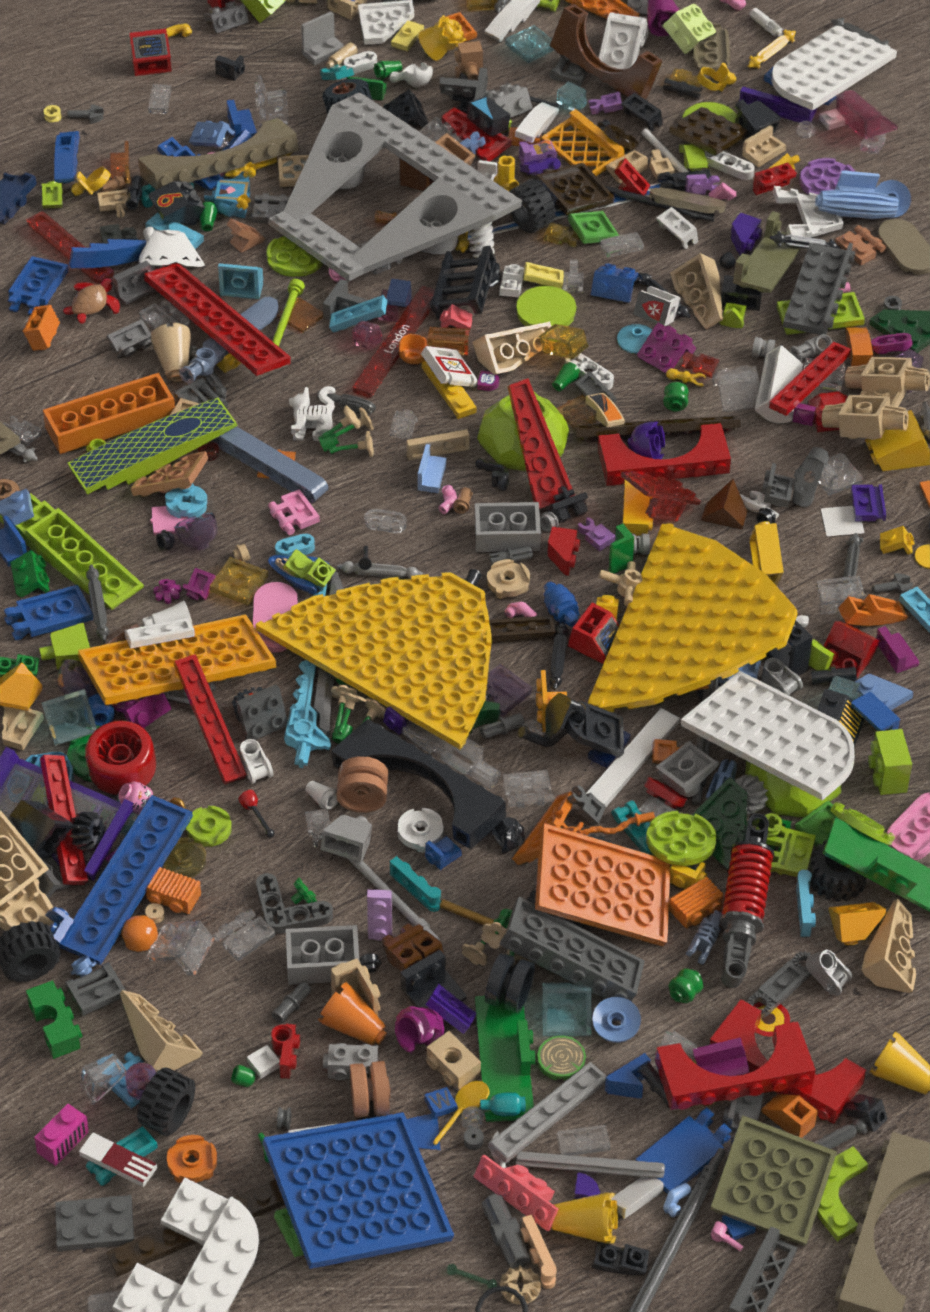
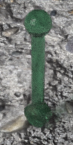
M455 1264L447 1266V1273L449 1275L458 1274L486 1284L490 1289L497 1286V1282L494 1279L487 1280L457 1269Z

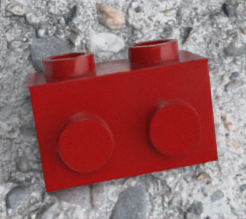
M787 162L754 173L753 192L759 195L773 190L774 186L783 187L789 185L790 179L795 178L797 172Z

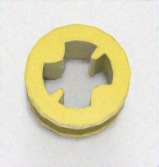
M50 105L44 109L46 121L54 123L61 119V111L58 106Z

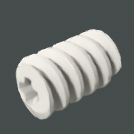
M492 222L475 228L474 231L468 233L469 236L474 237L469 240V243L475 244V246L470 247V251L475 252L472 255L473 257L481 255L483 246H491L493 253H495L493 248L494 241L492 240L494 235L491 233L493 231Z

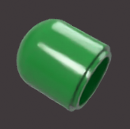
M238 1064L232 1072L231 1082L243 1087H250L255 1082V1071Z

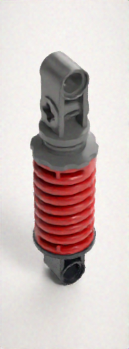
M758 813L750 816L744 829L743 841L734 843L730 849L731 861L724 896L725 900L723 902L722 915L719 919L721 927L725 929L723 940L726 942L721 980L729 988H736L741 984L747 972L751 946L756 943L755 934L762 932L764 929L762 919L765 914L764 909L766 907L765 902L767 901L770 870L772 868L771 863L774 860L775 852L766 845L769 821L766 816ZM752 826H756V827H758L760 830H756V829H754ZM729 971H735L739 976H734Z

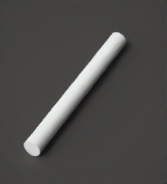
M648 129L642 131L641 134L656 149H659L665 158H669L672 166L679 173L689 172Z

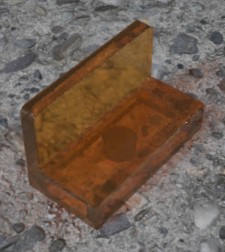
M125 141V152L110 153L111 180L115 179V176H122L125 183H131L128 141Z

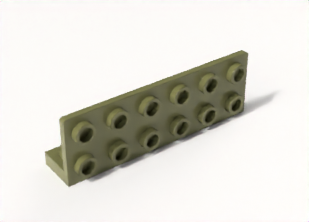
M772 211L767 218L764 238L751 256L743 253L740 255L735 264L733 283L744 288L750 287L763 293H771L802 248L790 247L784 243L781 244V247H778L770 239V236L780 231L782 224L779 221L780 213ZM781 231L784 236L788 235L786 232Z

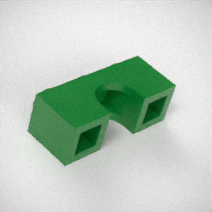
M52 980L26 990L27 1002L36 1022L44 1019L55 1020L53 1023L43 1027L44 1039L53 1059L81 1049L79 1039L83 1038L79 1025H74L72 1022L74 1016L70 1006L65 1007L63 1003L65 997L62 989H57Z

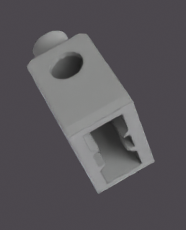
M341 815L324 828L321 850L362 862L370 844L371 823L363 816L353 818Z

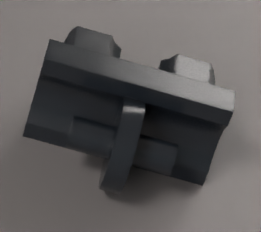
M565 486L558 487V494L554 495L553 498L555 502L561 501L552 504L551 508L547 509V511L557 516L558 523L565 522L571 518L567 510L569 508H573L576 517L584 515L588 512L585 502L588 499L586 492L570 497L575 495L573 489L567 491Z

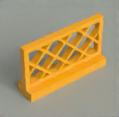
M577 109L570 112V118L541 137L542 141L549 140L552 137H560V141H551L557 154L571 166L584 163L587 167H596L592 171L595 176L605 171L607 164L625 155L622 146L605 135L599 127ZM570 125L574 128V131H564ZM563 137H573V141H563ZM576 137H585L586 141H576ZM562 147H572L571 151H563L561 149ZM575 147H585V151H575ZM588 147H598V151H588ZM574 157H584V161H575L573 159ZM587 157H597V161H587ZM600 157L611 158L608 161H600Z

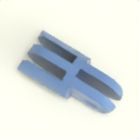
M728 759L722 760L718 772L713 776L706 799L729 777L735 781L737 763L734 760H731L730 763Z

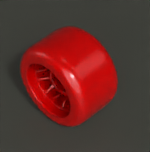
M129 721L109 722L96 729L87 741L85 758L89 776L92 782L103 792L119 795L121 788L126 783L137 781L147 786L152 780L156 771L154 745L149 733L140 725Z

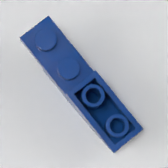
M79 131L62 132L56 136L54 176L57 183L67 184L75 181L78 165Z

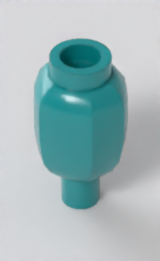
M499 1093L490 1100H480V1110H491L493 1114L498 1116H517L520 1112H525V1097H520L517 1093Z

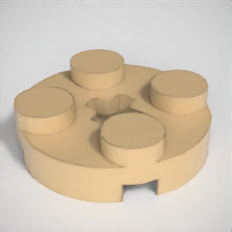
M500 560L495 562L489 572H487V585L499 599L515 597L528 591L530 572L522 563L519 565L514 563V560ZM508 576L512 580H505V577Z

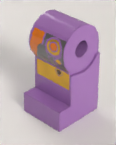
M549 140L528 145L527 141L519 142V159L521 163L545 158H557V152Z

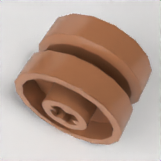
M358 756L342 762L338 771L337 800L340 805L348 810L363 813L376 811L383 807L387 798L388 769L382 762L370 757Z
M385 1061L371 1063L370 1078L366 1076V1069L363 1063L350 1064L354 1118L368 1117L369 1101H372L376 1116L390 1115V1085Z

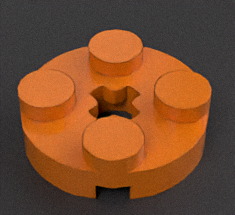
M199 1135L183 1136L176 1140V1144L172 1148L170 1147L167 1152L168 1169L174 1176L175 1181L182 1183L184 1178L195 1183L212 1178L217 1166L215 1146L205 1141L204 1137ZM194 1155L195 1159H198L194 1163H189L186 1161L189 1159V1156Z

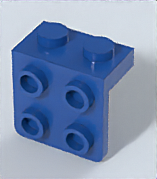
M606 263L594 272L591 295L629 303L631 301L634 281L639 278V274L633 268L624 267L623 269H618L616 265Z

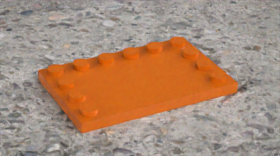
M544 823L540 827L535 910L659 946H664L667 943L670 886L669 863L653 855Z

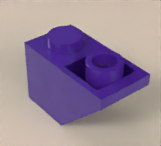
M741 212L732 223L731 240L739 256L742 253L746 254L748 251H751L756 239H760L763 232L761 228L762 220Z

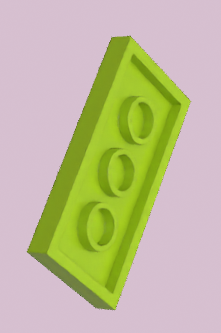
M843 293L841 302H837L839 304L837 315L832 316L834 317L832 329L864 325L865 318L855 293ZM790 300L777 302L776 308L782 324ZM784 327L786 335L804 333V331Z

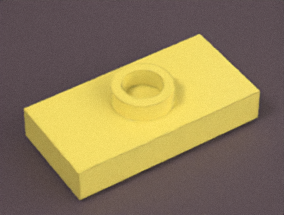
M407 20L392 39L391 46L408 51L418 39L419 32L424 30V25Z
M526 262L523 280L561 289L564 271Z

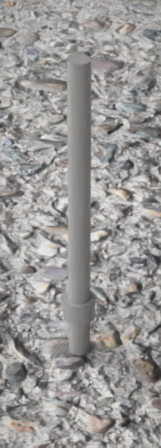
M348 859L378 890H391L363 861L358 862ZM392 891V904L413 924V927L420 924L424 930L440 941V938L430 929V925L423 918L420 919Z

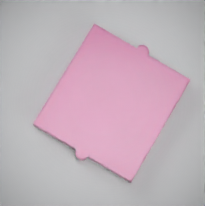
M166 506L151 507L152 518L150 522L153 524L154 535L161 533L162 530L169 531L172 534L191 532L190 521L192 519H188V516L177 518L167 511Z

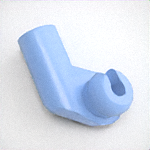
M683 1183L669 1191L663 1208L670 1217L679 1215L681 1207L677 1203L680 1199L690 1195L691 1187L687 1183Z

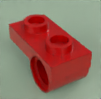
M281 1024L275 1026L271 1031L272 1050L276 1055L281 1056L279 1064L280 1078L290 1079L291 1069L296 1070L297 1055H294V1051L300 1047V1035L296 1034L295 1024Z

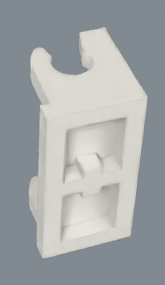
M672 207L657 217L660 227L663 230L667 228L681 240L682 246L685 249L688 248L687 243L690 239L694 245L698 243L696 227Z

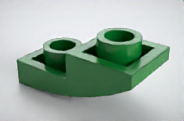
M17 654V659L0 657V677L20 663H23L37 677L39 658Z

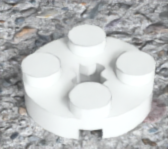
M422 808V811L408 810L398 821V838L404 845L416 849L418 852H425V843L429 840L435 844L443 837L444 826L441 816L431 809ZM416 827H425L424 831H417Z

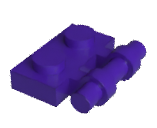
M545 158L522 163L519 166L521 172L534 176L543 173L544 169H559L561 162L557 158Z

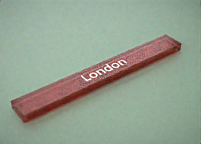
M425 286L419 289L353 385L352 391L368 398L374 395L400 356L398 349L401 338L408 334H415L431 311L430 301L433 299L434 289Z

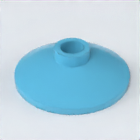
M641 324L625 326L619 331L617 342L623 350L638 354L653 329Z

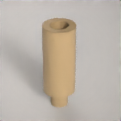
M349 42L328 58L326 67L329 69L337 64L341 66L344 64L345 58L357 54V47Z

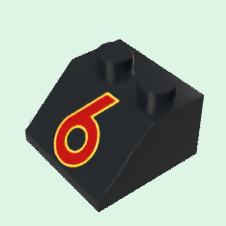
M173 181L149 194V198L162 220L195 226L205 208L193 185L186 181Z

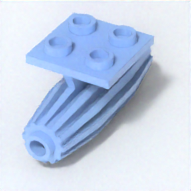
M841 171L835 190L821 191L819 195H816L815 206H818L819 211L843 217L866 219L890 218L897 215L898 198L874 192L880 177L879 174Z

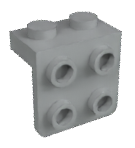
M507 83L501 85L499 90L495 91L492 89L486 91L485 96L510 113V117L533 109L527 87Z

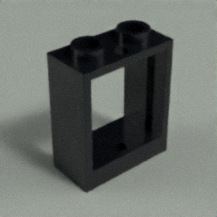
M795 620L794 625L796 627L792 628L788 644L779 650L775 648L767 652L766 656L769 659L777 658L781 660L792 672L800 676L808 671L813 636Z

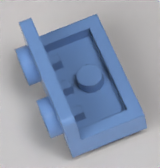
M211 121L197 122L189 142L193 146L221 147L225 135L233 136L235 132L229 128V124L223 121H219V123Z

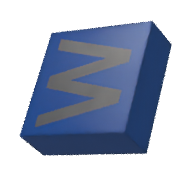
M447 1087L430 1092L424 1096V1100L434 1118L457 1111V1104Z

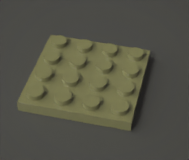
M742 1115L709 1210L766 1232L772 1226L780 1230L779 1237L805 1246L837 1151Z

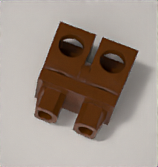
M408 923L401 928L400 935L395 938L392 935H387L381 940L388 962L400 971L407 969L438 950L443 952L442 942L424 930L420 924L413 927Z

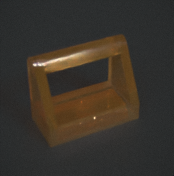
M429 328L428 346L457 350L460 355H468L470 329Z

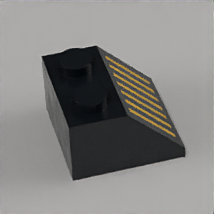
M825 689L817 710L839 721L850 733L855 748L865 718L851 706L852 700L848 695Z

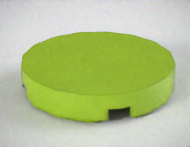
M208 806V808L203 809L202 807L197 808L192 812L193 817L186 827V833L192 842L203 847H213L228 839L231 834L232 823L229 814L225 810L216 806Z

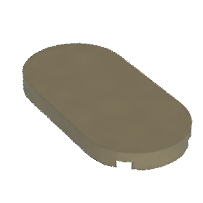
M711 22L716 33L700 41L692 49L693 64L699 71L703 67H709L717 71L723 62L729 68V32L725 27L724 29L721 28V25Z
M669 188L650 189L649 198L651 200L655 198L654 201L659 204L708 214L715 213V210H719V214L725 212L726 203L717 198Z
M890 219L883 222L879 227L878 238L882 240V244L886 246L887 252L900 269L907 273L908 271L913 272L915 275L929 273L930 245L912 223L902 219Z

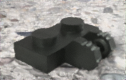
M119 224L100 226L103 244H107V239L139 240L136 236L137 231L133 227H125L120 231Z

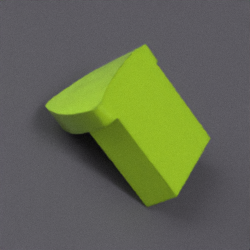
M726 303L722 315L723 320L719 323L727 327L743 328L746 306Z
M813 639L809 665L816 670L829 669L834 653Z

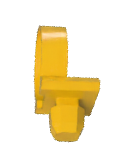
M724 62L717 71L709 67H703L697 75V80L702 86L709 90H720L721 92L727 84H734L737 79L733 73L729 72ZM703 74L712 77L719 84L709 81Z
M102 166L94 170L86 179L79 171L76 173L77 182L72 186L71 191L75 196H80L85 192L84 190L92 195L109 180L110 173Z

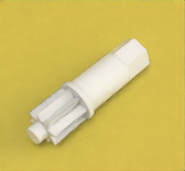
M757 8L751 10L749 13L750 17L774 37H779L783 34V29L773 19L767 17Z

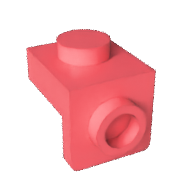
M452 304L440 316V329L445 331L449 325H452L464 332H468L472 325V314Z

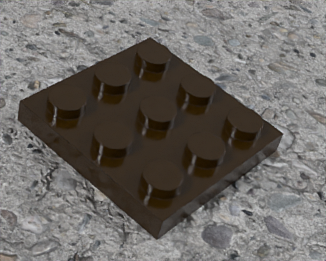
M701 107L672 124L669 133L716 156L747 137L748 130L741 127L740 124L727 120L724 116L711 112L708 108Z
M584 163L536 174L535 180L547 189L552 200L565 215L614 203L615 197Z

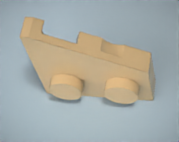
M3 706V745L24 750L44 719L43 713L32 709L25 711Z

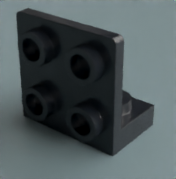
M410 89L383 106L384 109L405 123L413 120L416 125L419 124L423 129L430 126L421 101Z
M441 950L400 972L401 990L417 1008H428L425 1004L438 984L461 1002L466 1000L465 992L445 970L446 956Z

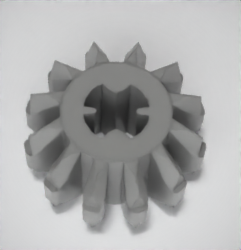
M744 775L735 780L748 794L747 814H753L765 807V802L768 800L765 793L768 790L764 789V782H760L758 776Z

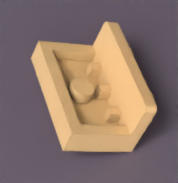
M768 126L744 141L742 156L757 167H760L786 150V145L773 136V127Z

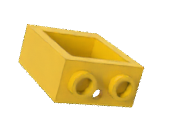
M767 521L760 522L754 526L749 537L752 565L765 573L777 586L784 573L777 524H770Z

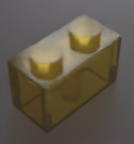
M554 324L539 336L544 354L574 359L589 347L584 330Z

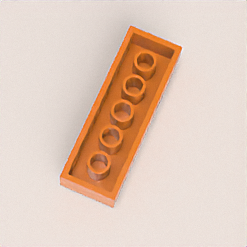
M158 372L44 409V424L59 454H63L87 446L94 439L105 440L167 417L175 408V402Z

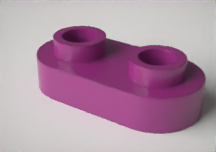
M898 333L875 337L871 341L872 350L878 354L906 351L912 346L911 335L908 333Z

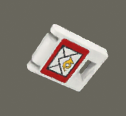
M425 346L421 355L442 384H447L448 382L450 385L475 387L477 385V378L457 350Z

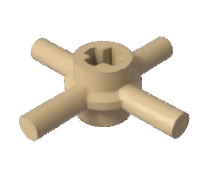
M633 561L628 562L627 570L620 576L604 570H600L598 578L618 584L617 591L624 597L625 606H628L633 601L635 587L642 581L641 574L636 571V563Z

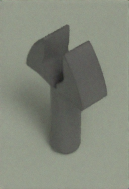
M91 104L89 110H68L67 112L68 118H89L90 124L103 120L104 115L103 108Z
M894 573V581L872 585V592L880 593L897 590L901 595L912 589L913 582L910 583V576Z

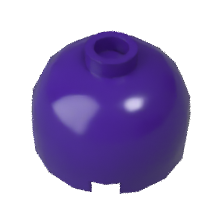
M646 422L638 425L628 439L629 449L647 458L663 459L664 454H660L661 448H665V436L662 426H657L659 422Z

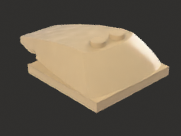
M0 810V927L6 931L20 923H28L30 921H35V923L43 922V924L50 926L53 921L46 917L45 914L53 906L47 896L40 891V882L37 879L49 868Z

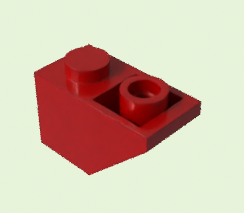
M552 526L548 540L547 556L564 575L569 576L571 567L575 568L576 555L574 553L579 552L580 539H577V530Z

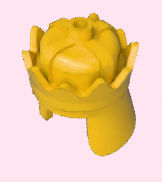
M444 15L434 26L419 32V41L422 48L435 61L440 60L447 50L455 49L457 43H463L466 40L463 38L461 25L457 21L449 19V17L445 18Z

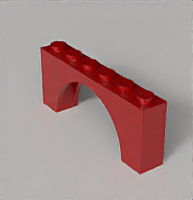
M721 423L701 425L698 444L690 452L672 459H652L641 456L630 450L623 443L619 434L598 436V454L606 486L625 484V477L650 478V481H661L730 473L731 456Z
M741 999L710 1038L709 1045L741 1037L749 1072L759 1069L768 1061L760 1052L755 1040V1031L760 1024L761 1010ZM845 1058L832 1070L815 1075L813 1084H809L806 1087L787 1088L776 1093L799 1095L817 1110L819 1118L835 1124L845 1110L844 1107L851 1102L864 1084L866 1069Z
M792 1022L774 1026L772 1037L774 1052L771 1058L759 1069L744 1075H719L699 1067L687 1056L681 1043L657 1047L655 1064L670 1110H684L695 1105H710L717 1101H732L738 1097L758 1096L765 1092H780L787 1088L806 1087L809 1084H813L816 1069L799 1023Z

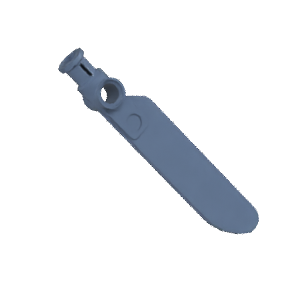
M264 297L243 312L241 316L260 331L277 316L278 302L275 298ZM210 337L202 344L203 348L196 351V357L190 361V364L180 369L179 375L185 383L190 384L195 381L197 376L212 374L214 366L230 353Z

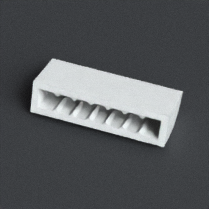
M782 345L766 354L755 406L756 412L766 420L774 423L792 421L794 409L785 416L770 409L769 401L801 373L803 363Z

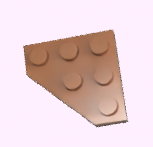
M206 451L185 455L173 466L167 464L155 470V474L149 476L148 479L145 476L137 479L131 487L133 496L141 495L145 497L154 492L166 493L175 488L183 490L191 487L208 460Z

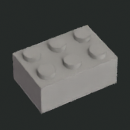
M539 502L475 503L476 552L506 551L507 548L512 550L530 546L532 551H540Z
M357 925L286 929L288 985L300 984L302 982L307 984L331 982V968L356 958L359 960Z

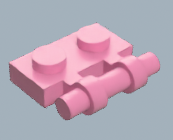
M300 489L281 496V504L279 505L275 502L268 504L270 514L279 521L280 528L286 531L288 535H292L295 532L293 525L297 524L300 529L320 522L319 515ZM288 512L290 516L285 517L284 513Z

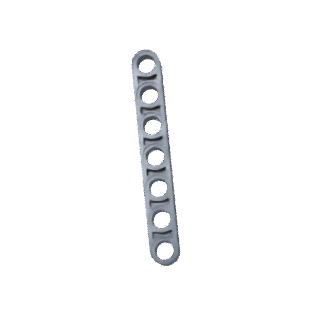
M235 427L210 441L216 447L254 470L266 475L269 479L289 491L294 492L300 489L309 503H314L329 488L327 482L322 477L239 427Z

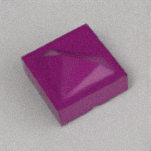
M798 404L794 408L792 422L813 426L816 407Z

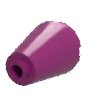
M648 0L647 24L648 29L653 35H669L662 25L679 11L673 0Z

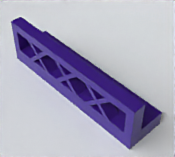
M742 87L740 90L739 101L744 100L748 105L760 101L781 118L810 125L817 113V108L811 110L786 98L747 87Z

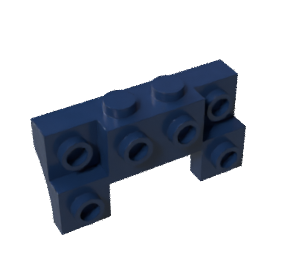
M26 172L22 175L3 174V179L0 181V223L5 225L26 204V195L37 185L36 176Z

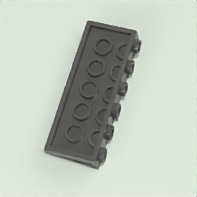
M849 243L847 250L819 244H809L783 321V327L819 335H826L828 328L832 329L834 317L832 316L837 315L839 306L837 302H841L843 290L841 289H845L847 277L845 276H849L851 271V264L849 263H853L856 252L852 251L853 243Z
M520 896L517 898L506 933L500 940V946L604 999L610 997H622L630 1001L634 999L637 995L645 962L643 959L559 916L535 910V904Z

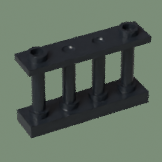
M483 246L479 257L454 260L451 252L446 251L444 260H442V267L433 299L430 301L431 311L435 313L437 319H440L444 308H449L452 304L457 307L468 305L472 308L474 315L482 314L496 264V258L491 246ZM478 265L474 271L454 273L455 268ZM474 279L471 284L450 286L452 281ZM470 292V295L466 298L447 300L448 295Z

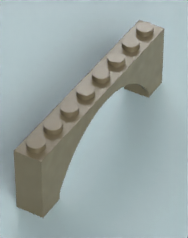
M279 118L262 122L260 130L252 138L224 151L198 156H164L154 153L138 158L141 177L157 190L173 181H196L244 167L248 162L254 164L299 151L296 132Z
M893 1131L890 1141H884L881 1154L885 1155L883 1161L878 1160L875 1175L879 1176L877 1181L872 1180L868 1195H871L872 1198L870 1202L865 1201L862 1210V1216H865L864 1223L859 1222L856 1229L855 1237H859L857 1244L852 1243L848 1258H851L852 1261L850 1265L845 1264L841 1279L845 1280L844 1286L839 1285L836 1292L835 1301L839 1302L837 1312H903L906 1296L901 1295L895 1289L879 1263L874 1245V1227L884 1209L893 1200L914 1187L930 1182L929 1142Z

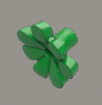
M298 877L293 883L297 893L291 897V900L296 905L302 900H305L307 903L317 902L315 893L311 890L308 891V887Z

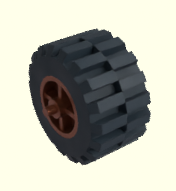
M353 78L338 81L327 87L322 94L327 115L332 105L359 92L372 100L368 83L363 79Z

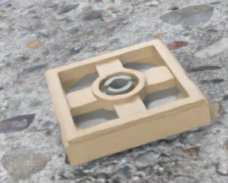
M309 155L277 157L280 187L296 185Z

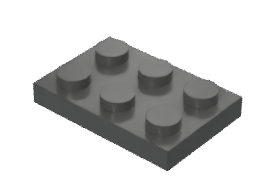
M131 1195L55 1202L58 1251L121 1246L134 1240Z

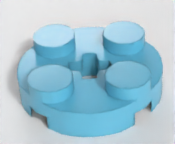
M193 483L187 489L175 488L165 494L166 509L174 517L188 516V519H194L204 514L207 509L206 492L200 487L194 486Z

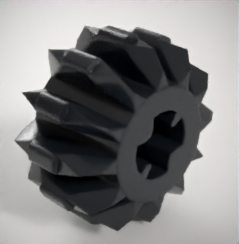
M94 812L77 813L76 817L71 820L73 827L69 837L73 838L72 845H75L77 849L82 851L95 850L105 834L104 828L106 825L102 824L103 817H99L98 813Z

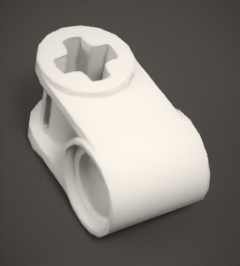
M253 739L243 741L240 745V760L249 782L253 784L256 780L266 776L269 778L273 777L271 763L266 758L258 741Z

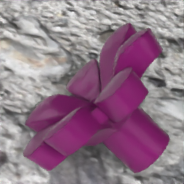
M162 579L159 581V586L154 587L153 593L156 594L155 599L157 601L164 598V603L170 604L172 602L171 598L178 599L180 597L179 592L182 589L180 585H176L175 580Z

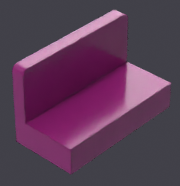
M886 626L878 628L876 638L881 640L878 647L896 673L919 666V660L900 633L891 635Z
M741 1037L693 1049L697 1065L709 1072L725 1076H738L750 1073Z

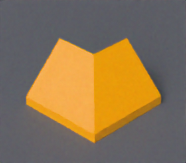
M20 663L0 677V706L28 711L43 690V685L23 663Z

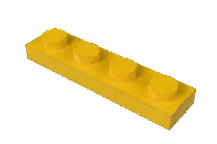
M422 362V369L458 419L477 412V407L462 386L450 385L448 382L447 384H442L427 362Z

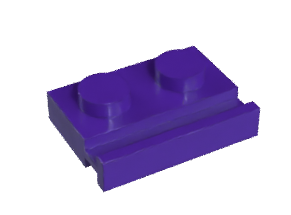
M879 484L878 487H873V485H851L855 521H876V519L886 521L887 515L882 484Z
M439 984L425 1004L463 1034L468 1030L476 1016V1012Z

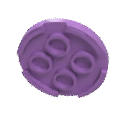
M820 158L808 162V165L800 172L799 183L806 194L809 195V192L820 194L821 191L835 190L841 171L855 172V170L850 165L836 162V159Z

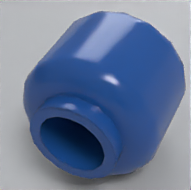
M99 694L89 697L85 704L87 721L91 725L99 727L112 722L115 714L114 704L105 705Z

